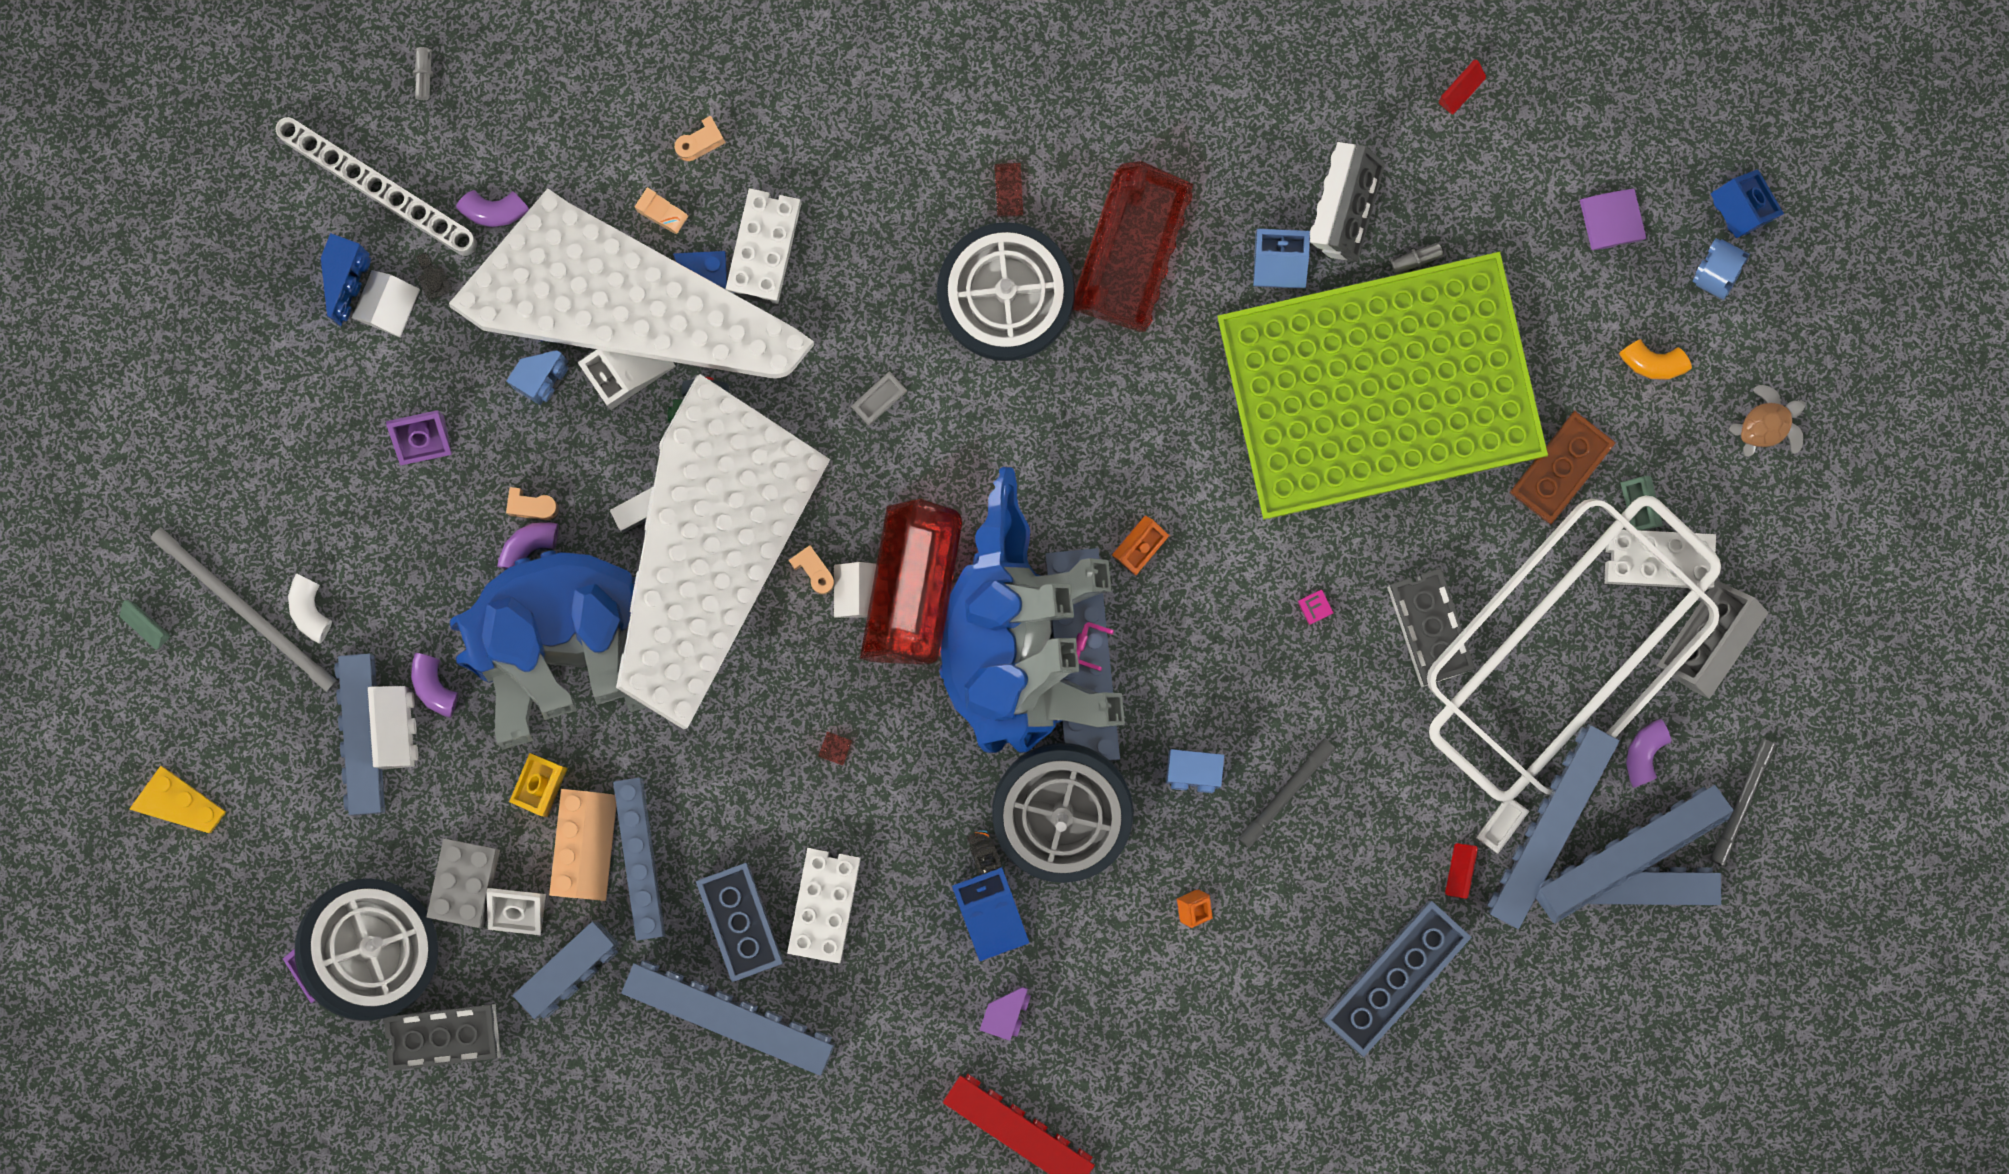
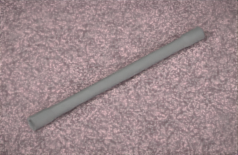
M162 527L152 534L151 540L167 554L173 556L303 669L323 690L328 693L335 687L338 680L323 667L312 661L181 547L179 542Z

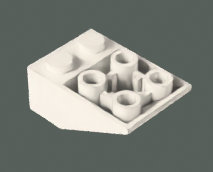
M598 349L578 362L610 410L676 367L671 361Z

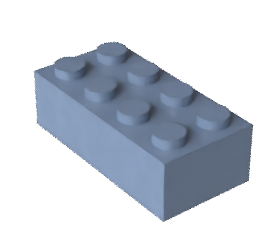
M749 863L735 866L696 881L732 982L784 964Z
M592 921L512 996L533 1019L549 1018L559 1009L557 1003L561 999L563 1001L565 999L568 1000L579 990L576 986L579 982L589 981L599 971L596 967L601 962L603 964L605 962L608 963L618 954L616 948L620 944L599 921Z

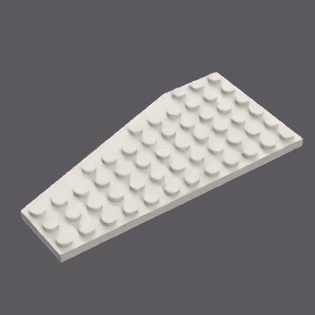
M701 374L696 376L660 441L654 488L651 490L644 529L646 530L631 601V616L624 654L621 657L616 685L617 689L682 729L688 728L830 461L829 458Z

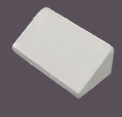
M654 487L610 510L622 534L646 521L651 490Z

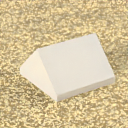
M372 270L352 319L401 337L420 289L393 275Z
M864 562L834 565V618L887 617V565Z
M487 888L488 930L541 935L546 894Z

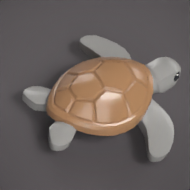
M1766 385L1756 386L1753 389L1754 393L1760 396L1766 403L1752 409L1743 424H1732L1728 429L1735 436L1741 435L1742 441L1746 443L1743 447L1744 456H1752L1756 447L1774 446L1784 440L1786 436L1790 443L1791 453H1798L1803 445V433L1797 425L1792 423V418L1798 417L1804 411L1806 403L1802 400H1794L1783 406L1781 405L1780 395L1775 389Z

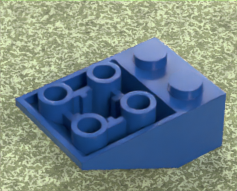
M330 233L321 255L327 316L332 321L342 326L343 321H347L351 314L352 307L349 305L353 296L356 297L360 291L361 282L359 280L362 272H367L371 258H368L370 254L359 243Z
M1002 868L952 886L979 961L1029 944Z

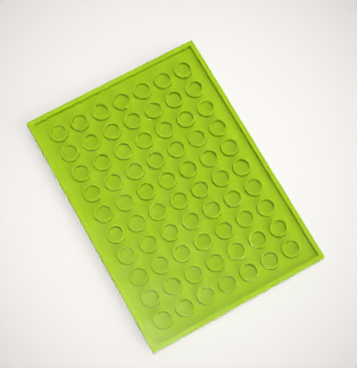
M1500 252L1217 316L1263 520L1548 456Z

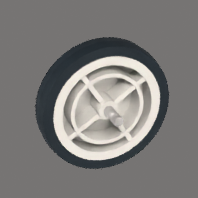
M1018 223L989 224L965 235L948 253L937 280L936 291L939 312L952 336L969 351L981 357L998 361L1024 359L1047 348L1066 327L1075 302L1073 273L1061 249L1042 232Z
M355 879L325 891L306 911L295 938L296 967L307 991L328 1011L352 1020L371 1021L383 1019L408 1008L421 996L429 985L438 959L436 930L431 918H427V911L424 906L407 890L380 879Z

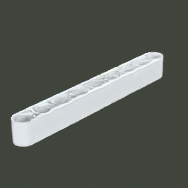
M287 117L277 123L276 133L286 145L458 254L468 256L476 250L477 241L473 234L465 227L298 121ZM289 127H295V133L290 137H285V131ZM312 140H316V148L307 151V144ZM333 154H338V161L335 164H328L329 157ZM352 169H361L360 175L358 177H349L350 171ZM375 182H382V188L379 191L371 192V186ZM396 196H404V201L401 205H393V199ZM425 209L426 214L423 219H414L417 210ZM440 223H447L448 228L444 233H436V227ZM461 237H469V244L467 246L458 247V240Z

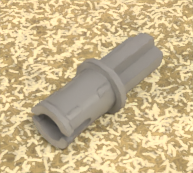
M419 47L415 49V70L412 73L416 77L415 98L417 100H428L430 96V77L434 75L433 71H431L432 49Z
M1434 243L1416 251L1411 249L1412 252L1395 259H1390L1395 275H1398L1415 267L1420 269L1421 265L1441 258L1443 250L1439 243Z

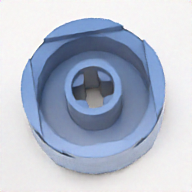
M1715 238L1708 251L1706 261L1703 260L1693 282L1699 288L1725 300L1726 295L1729 294L1741 273V267L1743 264H1746L1750 254L1723 239Z

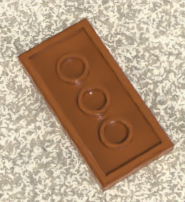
M1574 410L1546 445L1548 456L1535 459L1509 493L1551 525L1616 442Z

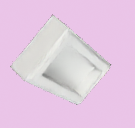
M1514 799L1506 802L1502 801L1476 838L1498 854L1529 813V810Z

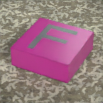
M1322 590L1298 601L1309 625L1333 614Z

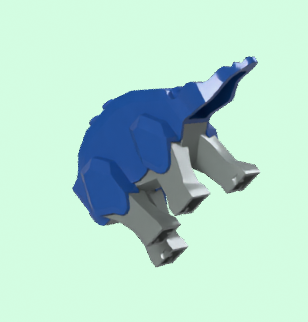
M1001 467L998 479L993 482L995 489L989 495L988 516L976 532L975 542L979 553L975 554L973 565L965 566L945 603L939 629L940 638L937 640V648L942 658L939 672L941 678L944 679V685L953 706L972 726L980 748L990 754L1001 751L1006 743H1010L1020 753L1027 752L1052 732L1056 726L1055 723L1062 722L1063 720L1094 727L1125 725L1122 693H1097L1064 679L1070 673L1079 672L1076 638L1050 639L1051 620L1074 618V604L1101 593L1112 592L1109 561L1093 558L1082 559L1069 572L1045 576L1036 574L1030 567L1027 559L1030 528L1018 506L1015 471L1012 467Z
M547 551L540 555V559L530 561V558H523L515 561V566L509 567L486 584L480 597L471 609L454 616L450 620L451 629L461 632L466 650L456 656L457 664L471 670L480 679L488 683L494 682L496 691L495 736L502 750L533 741L528 725L532 701L539 706L544 720L577 711L574 699L557 683L547 664L571 667L587 666L592 692L597 705L624 697L630 712L648 708L616 688L621 657L625 650L631 616L630 607L636 577H632L630 572L591 555L562 552L556 554V551Z

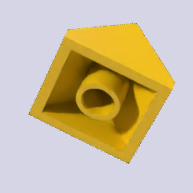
M529 753L509 802L537 815L548 817L568 768Z

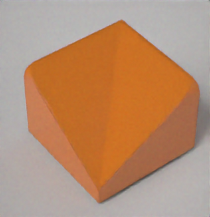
M1194 890L1177 898L1181 923L1193 928L1212 919L1209 894L1201 890Z

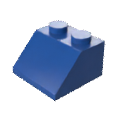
M1758 169L1736 177L1710 193L1714 206L1722 213L1728 230L1734 234L1736 239L1749 234L1784 214Z

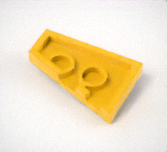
M163 766L159 767L130 807V810L206 833H212L226 813L224 809Z

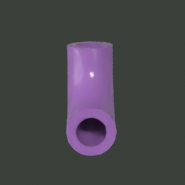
M472 190L465 194L456 205L459 212L476 224L489 227L510 225L522 218L529 210L527 205L513 191L501 200L489 201L481 197L475 190Z
M551 522L532 523L518 529L505 542L497 567L508 569L515 566V561L527 558L532 551L538 548L555 549L559 524Z
M415 653L412 662L411 680L416 695L427 708L442 716L451 718L457 704L458 692L451 691L440 683L437 675L439 659Z
M1657 719L1638 731L1629 745L1626 766L1633 788L1657 778L1653 767L1654 755L1658 749L1671 743L1669 731L1662 719Z

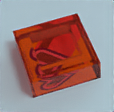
M827 732L818 757L843 766L852 740Z

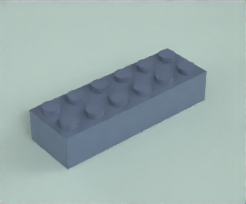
M1427 901L1321 1020L1360 1056L1364 1057L1472 937L1433 901Z

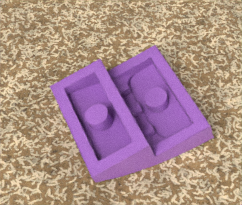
M1635 189L1621 190L1580 200L1591 250L1612 248L1620 244L1639 242L1646 239Z

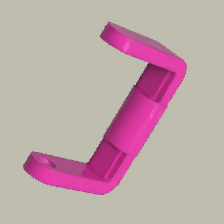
M1088 622L1084 625L1082 633H1078L1076 638L1079 665L1101 671L1102 667L1079 660L1081 651H1084L1089 627L1113 635L1114 630Z

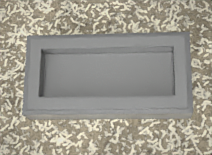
M889 371L861 396L851 408L870 426L900 399L907 390Z

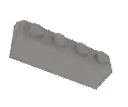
M1717 580L1714 582V587L1709 589L1706 595L1718 607V625L1672 676L1690 690L1708 699L1711 698L1769 613L1755 597ZM1703 601L1700 602L1657 666L1660 669L1664 670L1707 623L1709 610Z

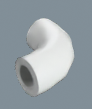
M296 574L288 595L290 615L298 630L320 644L329 632L332 620L320 614L315 607L314 599L320 585Z

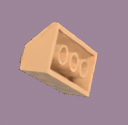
M561 789L550 896L606 901L617 808L615 795Z

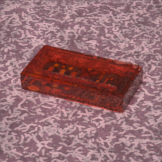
M1021 163L994 164L997 217L1023 216Z

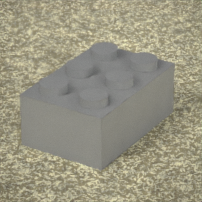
M443 838L427 918L484 928L487 914V888H492L500 849Z

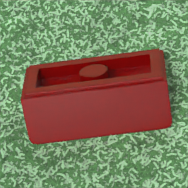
M1477 59L1470 63L1439 99V104L1450 114H1455L1486 79V75Z
M1460 843L1454 845L1445 890L1447 896L1462 899L1469 897L1478 851L1477 846Z

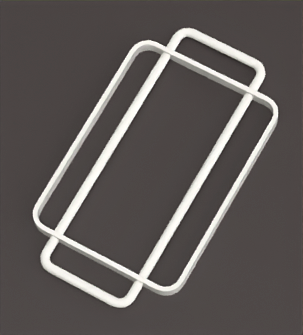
M1645 495L1638 497L1622 514L1602 500H1584L1576 506L1430 667L1427 675L1428 686L1433 694L1446 705L1430 725L1429 735L1431 741L1497 801L1506 802L1514 799L1530 782L1540 791L1550 795L1553 790L1540 784L1534 777L1698 598L1707 605L1709 610V619L1705 626L1606 733L1616 738L1714 631L1719 621L1718 607L1704 592L1720 574L1721 563L1719 557L1660 500L1653 496ZM1593 506L1603 507L1616 521L1451 701L1448 700L1436 685V676L1440 669L1587 509ZM1649 506L1709 561L1710 570L1697 585L1629 523L1642 507ZM1625 528L1691 591L1534 763L1525 770L1458 708L1615 536ZM1454 713L1522 774L1507 791L1499 790L1441 737L1440 728Z

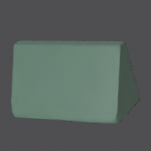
M1642 476L1620 482L1626 508L1638 497L1647 495L1656 498L1651 476ZM1649 506L1642 507L1630 520V524L1640 531L1663 527L1661 516Z
M125 600L122 603L120 617L154 649H160L170 638V634L135 602Z

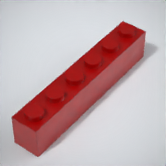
M960 1074L942 1102L1048 1174H1090L1095 1166L1091 1162L1093 1157L1081 1148L1076 1152L1068 1146L1070 1144L1069 1140L1058 1133L1055 1137L1046 1132L1048 1126L1036 1118L1031 1122L1024 1117L1026 1113L1024 1110L1013 1103L1010 1107L1001 1102L1003 1096L991 1088L986 1092L979 1087L981 1082L970 1074H967L966 1077Z

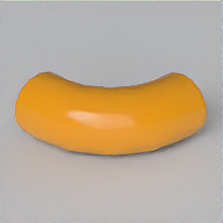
M1639 339L1619 353L1622 360L1635 373L1649 379L1669 380L1692 369L1688 356L1679 347L1665 354H1657L1650 351L1642 340Z

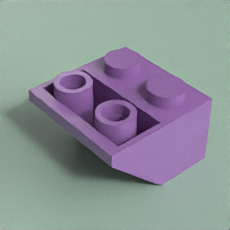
M1022 986L990 1002L980 1031L1009 1041L1012 1035L1017 1037L1022 1024V1020L1018 1019L1020 1010L1026 1011L1031 995L1026 994L1028 988Z

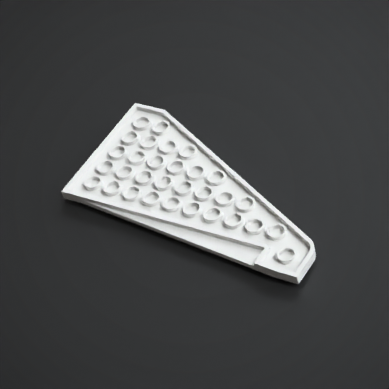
M548 188L449 302L450 308L483 331L767 378H781L789 375L814 346L813 340L789 324L568 203Z

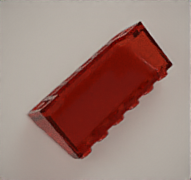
M1143 161L1123 163L1117 168L1075 292L1073 310L1128 329L1146 332V329L1152 322L1151 314L1154 304L1160 297L1159 289L1162 280L1168 273L1170 256L1176 248L1175 240L1178 231L1184 224L1183 216L1186 207L1191 202V191L1194 184Z
M923 499L887 506L860 659L878 663L926 665L934 663L939 658L962 529V518L956 510Z

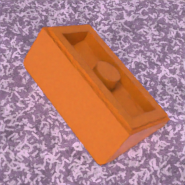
M1144 516L1112 556L1134 575H1137L1169 535L1153 519Z

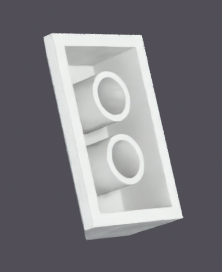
M406 686L368 687L373 767L379 769L415 767L414 761L418 760V747L413 745L412 734H416L417 727L415 718H411V708L415 706L414 693L409 692V688Z

